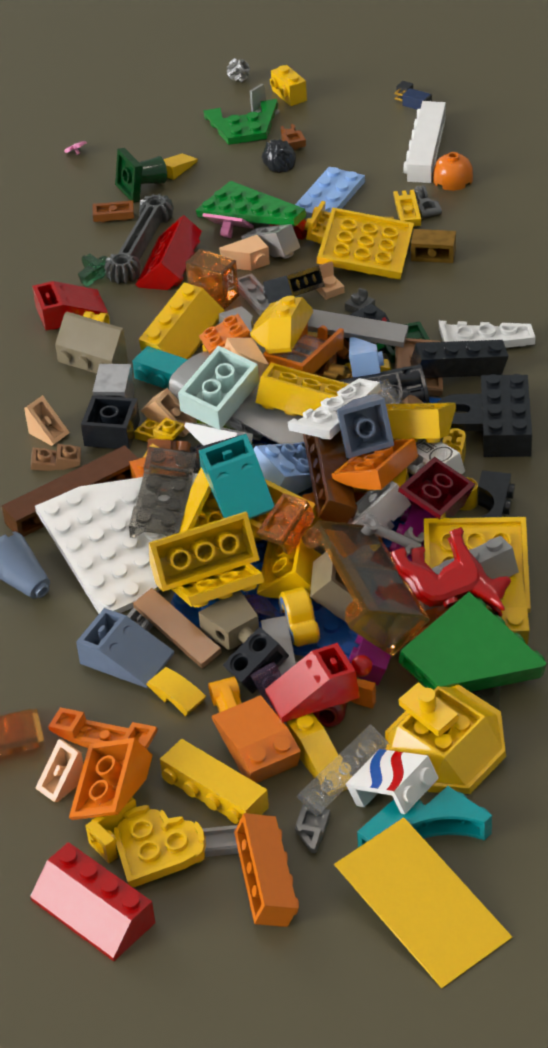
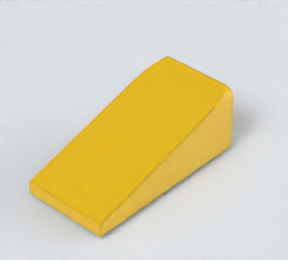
M183 153L164 159L167 167V178L176 179L197 163L198 159Z

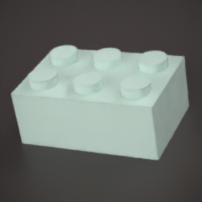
M217 346L178 392L180 411L220 430L258 385V364L221 346Z

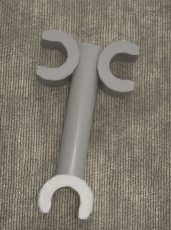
M367 514L362 520L365 523L361 529L363 534L371 536L375 533L405 547L407 556L409 554L412 555V549L421 547V543L424 540V533L421 532L418 537H415L412 527H409L404 535L380 525L377 518L371 514Z

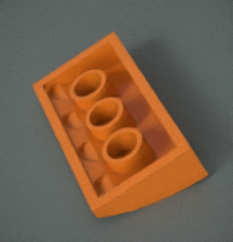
M415 438L393 440L394 446L352 457L332 473V479L354 488L382 490L418 458Z

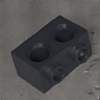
M259 627L228 658L223 666L232 676H235L241 685L253 694L289 655L275 639Z

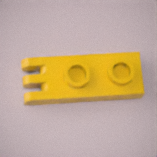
M404 190L400 196L398 191H394L393 196L399 220L412 222L414 226H421V216L414 190H410L409 195Z

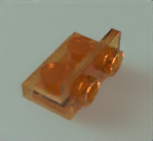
M283 493L258 529L257 534L260 539L280 545L284 553L290 555L299 544L307 528L313 523L315 514L308 501Z

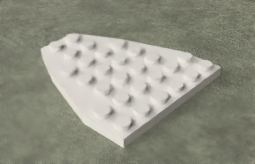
M198 473L153 475L80 486L35 506L36 513L98 614L103 608L117 613L125 612L133 608V602L151 588L157 592L161 590L155 583L151 569L149 542L179 533L190 490Z

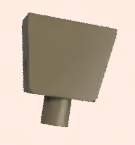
M240 590L234 592L231 597L221 599L198 612L200 630L228 650L243 644L259 628L257 613Z

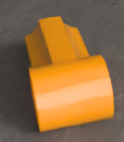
M235 676L208 683L212 703L218 707L219 713L242 703Z

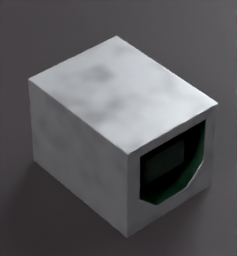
M99 364L93 395L133 398L134 383L131 364Z

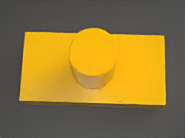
M419 682L398 699L399 706L438 737L459 720L458 713L436 697L433 689L425 688Z

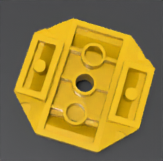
M459 684L453 687L438 686L434 689L435 696L458 713L459 720L438 737L405 711L385 731L386 750L429 756L439 778L427 790L428 792L440 793L449 786L457 792L471 794L506 758L501 711Z

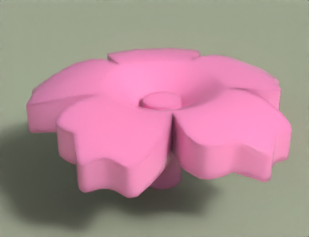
M78 142L69 146L64 151L68 153L75 150L76 155L80 154L78 148L87 144V142Z

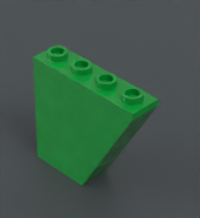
M470 592L401 649L399 663L425 688L433 690L438 686L453 687L459 684L472 692L538 679L544 675L547 665L544 657L538 651H533L520 634L512 632L500 616L494 615L487 609L486 604L480 598H475Z

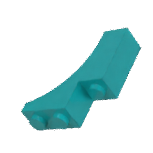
M447 786L427 805L418 800L406 814L400 813L395 800L391 801L357 831L359 848L403 817L423 839L440 835H463L486 840L492 834V815L484 807H479L470 801L463 793Z

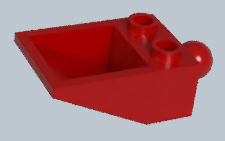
M335 643L311 651L268 686L265 692L283 723L360 698L356 675L360 677L367 676L372 671L373 664L366 655H358L350 663L339 644Z

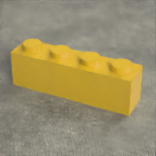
M183 739L178 741L160 758L161 774L167 783L178 786L188 796L195 797L204 802L208 808L222 813L234 824L239 823L244 813L262 815L269 808L268 791L266 788Z

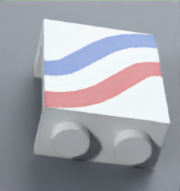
M379 749L346 783V786L356 806L365 807L378 793L393 796L400 813L406 814L439 777L428 755Z

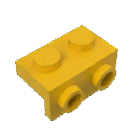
M321 201L318 207H314L312 218H308L305 224V230H307L306 239L319 244L322 243L330 212L325 211V201Z

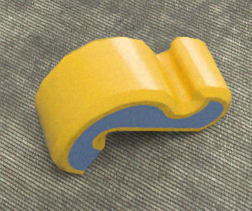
M300 587L282 591L279 595L281 613L285 612L293 644L300 647L317 643L320 640L318 623L314 618L313 606L307 589Z

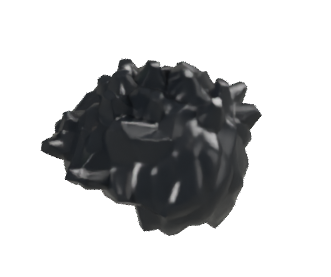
M274 139L266 142L261 158L271 171L281 173V171L287 172L293 169L296 162V153L286 140Z

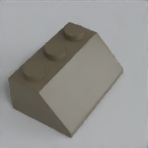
M70 312L64 314L55 343L58 362L96 374L99 364H128L124 328Z

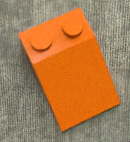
M261 695L212 715L216 728L239 771L245 777L259 783L298 766L301 751L288 727L281 722L278 715Z
M136 738L89 744L69 818L71 820L118 815L147 779L153 755Z

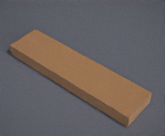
M153 588L133 602L134 608L202 669L222 653L221 648Z

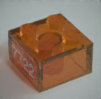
M199 249L186 261L188 284L203 288L223 309H226L237 299L239 289L236 260Z

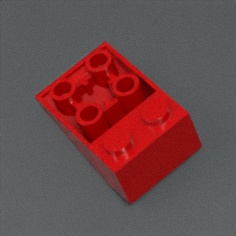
M57 281L32 286L36 309L46 331L60 328L66 312L83 316L86 311L94 312L97 315L100 313L108 314L98 289Z

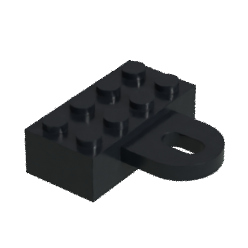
M481 375V394H452L443 397L437 402L456 403L455 412H467L454 413L450 429L482 431L483 457H531L532 424L528 375Z

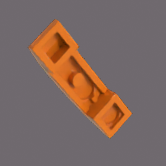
M61 707L48 726L49 730L56 735L86 748L89 747V744L136 738L148 749L158 731L155 726L132 722L129 728L86 720L84 712Z

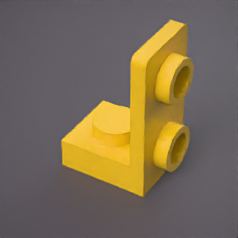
M133 797L118 815L95 817L85 825L89 844L108 864L118 858L116 849L117 839L113 834L114 827H118V824L124 819L123 814L137 807L136 800Z

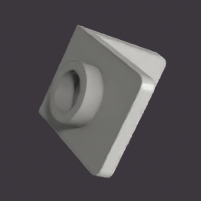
M260 84L250 90L251 112H262L260 101L266 100L264 84ZM279 109L275 110V115L279 113Z

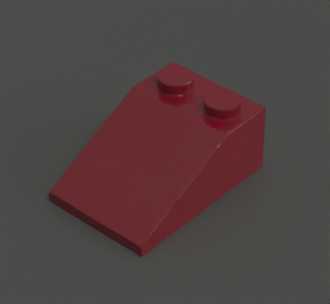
M433 457L401 485L398 492L436 518L443 519L454 516L465 505L475 483L438 458Z

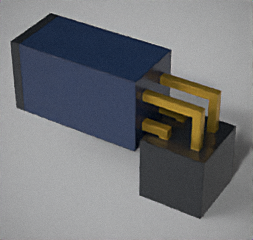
M402 81L396 86L397 91L394 94L397 96L395 100L402 101L405 107L417 110L421 109L422 101L432 102V94L413 89V83Z

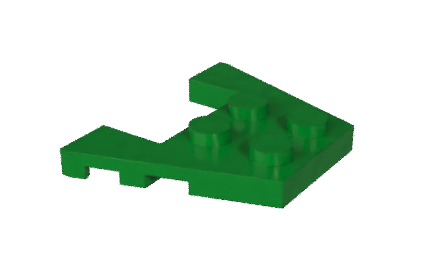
M277 99L260 101L262 112H249L246 115L240 116L231 115L227 118H222L221 108L203 111L205 119L209 120L210 125L218 130V134L228 145L267 139L272 126L271 121L275 117V110L278 108Z

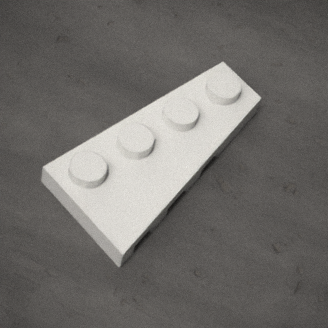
M439 321V331L443 342L503 340L506 348L535 345V334L531 324L501 323L500 326H494L489 324V322H480V326L467 325L466 321H458L457 325L447 324V321Z
M361 378L355 380L337 391V397L326 398L321 401V406L316 410L310 408L303 412V418L298 421L294 418L288 422L289 431L331 440L340 431L336 410L354 399L375 393L378 394L381 391L380 382Z

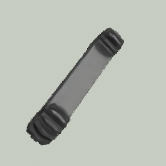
M160 193L158 195L152 194V196H145L144 199L140 200V217L119 253L111 254L110 257L106 258L104 269L110 282L127 284L128 281L133 282L135 278L139 277L141 268L139 260L160 223H167L173 216V203L167 195L162 196Z

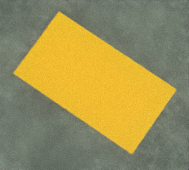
M404 817L334 864L441 989L513 938Z

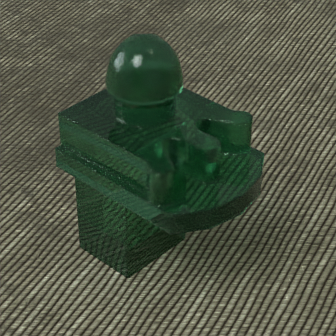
M90 253L87 256L84 255L81 260L85 268L78 273L80 282L88 287L98 278L102 279L106 275L104 266L108 257L101 256L98 259Z

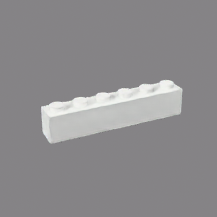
M422 101L421 109H417V119H415L414 129H412V140L409 141V151L407 150L406 161L404 162V174H407V182L431 183L434 165L446 120V102Z

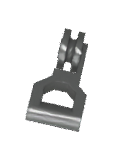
M424 185L415 187V196L421 218L441 215L442 210L438 201L431 200L428 197L426 187Z

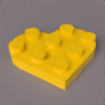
M143 805L123 814L124 819L118 824V827H114V835L117 839L116 846L126 879L133 888L186 869L195 863L203 861L205 858L206 837L202 827L196 821L195 823L186 821L181 816L168 818L163 810L160 812L156 809H150L149 805Z

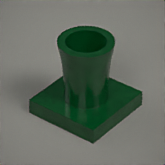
M126 148L117 149L115 185L130 201L133 200V203L140 202L141 184H164L166 182L167 167L161 156L138 162Z

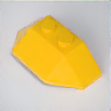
M283 297L261 314L250 333L251 337L260 346L264 347L269 354L292 352L313 314V309L303 297Z

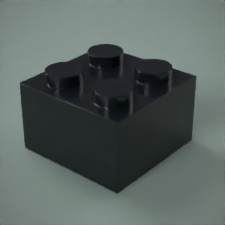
M92 395L81 423L84 446L118 449L125 445L130 450L135 436L134 431L140 422L137 398Z

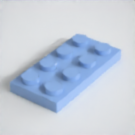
M328 167L295 205L305 208L307 215L305 218L307 219L312 218L314 207H318L321 201L326 202L325 211L331 213L332 207L342 209L365 183V175L341 170L336 167Z

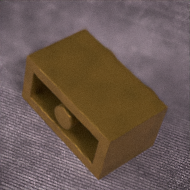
M414 229L411 241V261L454 263L456 231Z

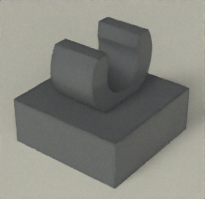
M359 288V293H353L351 298L345 302V310L354 313L371 303L375 306V299L368 297L367 290Z

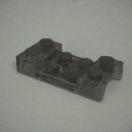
M148 447L144 463V475L137 503L133 508L129 524L130 538H136L143 532L163 534L166 537L180 532L197 469V453ZM161 495H168L170 499H168L167 501H160L158 497Z

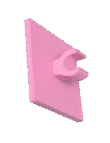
M203 213V217L213 223L222 224L220 236L226 238L232 237L233 226L254 229V225L242 218Z

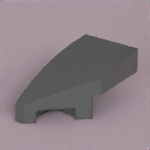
M302 805L295 826V832L310 852L316 853L326 832L331 813L328 809Z

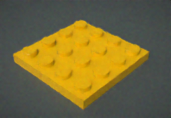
M332 207L317 256V264L323 265L332 261L333 267L401 280L414 223Z
M526 517L424 518V548L426 550L424 556L425 562L431 569L446 560L454 558L447 539L451 537L449 533L451 530L462 527L464 531L463 540L468 550L474 549L490 539L502 536L513 547L518 571L522 574L527 611L530 613ZM486 605L489 611L495 613L490 606Z

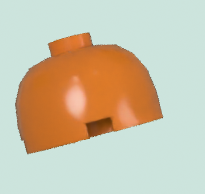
M450 152L441 156L436 161L433 170V182L437 187V183L442 185L444 190L455 191L464 189L466 184L469 182L472 184L473 167L467 157L457 152Z

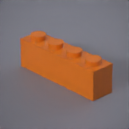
M244 813L234 834L254 924L288 927L293 916L298 912L299 901L295 897L293 876L289 873L287 865L288 856L282 844V831L278 827L276 816Z

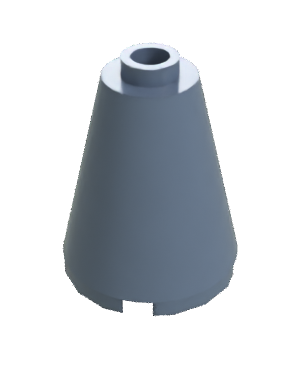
M14 531L12 532L14 535L10 537L6 534L1 536L0 580L32 599L45 596L49 591L50 580L23 535Z

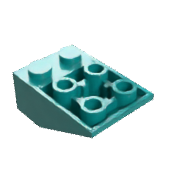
M247 434L199 450L201 468L224 518L246 511L250 520L275 510L261 467Z

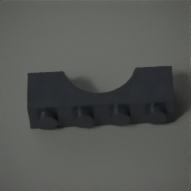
M482 470L478 485V505L490 512L479 518L506 517L505 515H510L511 500L509 498L513 499L515 493V484H511V473Z

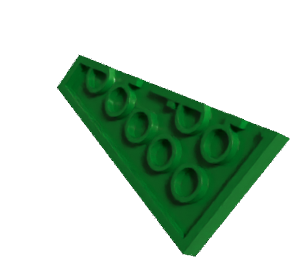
M229 181L220 190L214 192L213 196L196 209V214L199 218H205L203 213L242 218L247 222L275 225L292 224V226H296L307 216L305 208L233 181Z

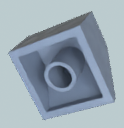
M375 393L354 399L336 410L347 458L394 446L385 398Z

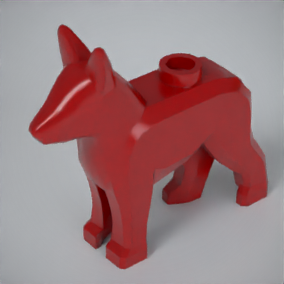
M462 527L449 532L451 537L447 539L454 561L445 566L438 575L424 560L423 555L426 551L424 546L412 549V562L407 558L405 547L391 552V557L396 564L395 568L398 574L408 584L415 597L429 607L444 605L445 608H450L470 592L475 598H480L496 614L502 617V611L505 610V607L501 600L511 583V579L508 576L491 579L486 575L481 563L466 547L463 540L464 531Z

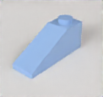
M356 337L350 338L349 359L353 378L379 374L380 366L384 365L382 351L378 352L376 344Z

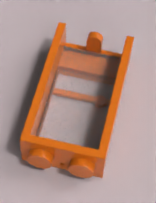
M307 323L292 352L269 354L265 351L263 355L269 365L270 363H275L314 374L336 352L343 350L344 329L339 328L328 338L327 327L321 325L318 328V335L315 337L308 335Z

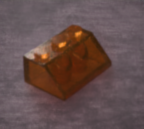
M36 707L0 715V756L12 754V748L23 746L24 751L40 747L39 742L44 741Z

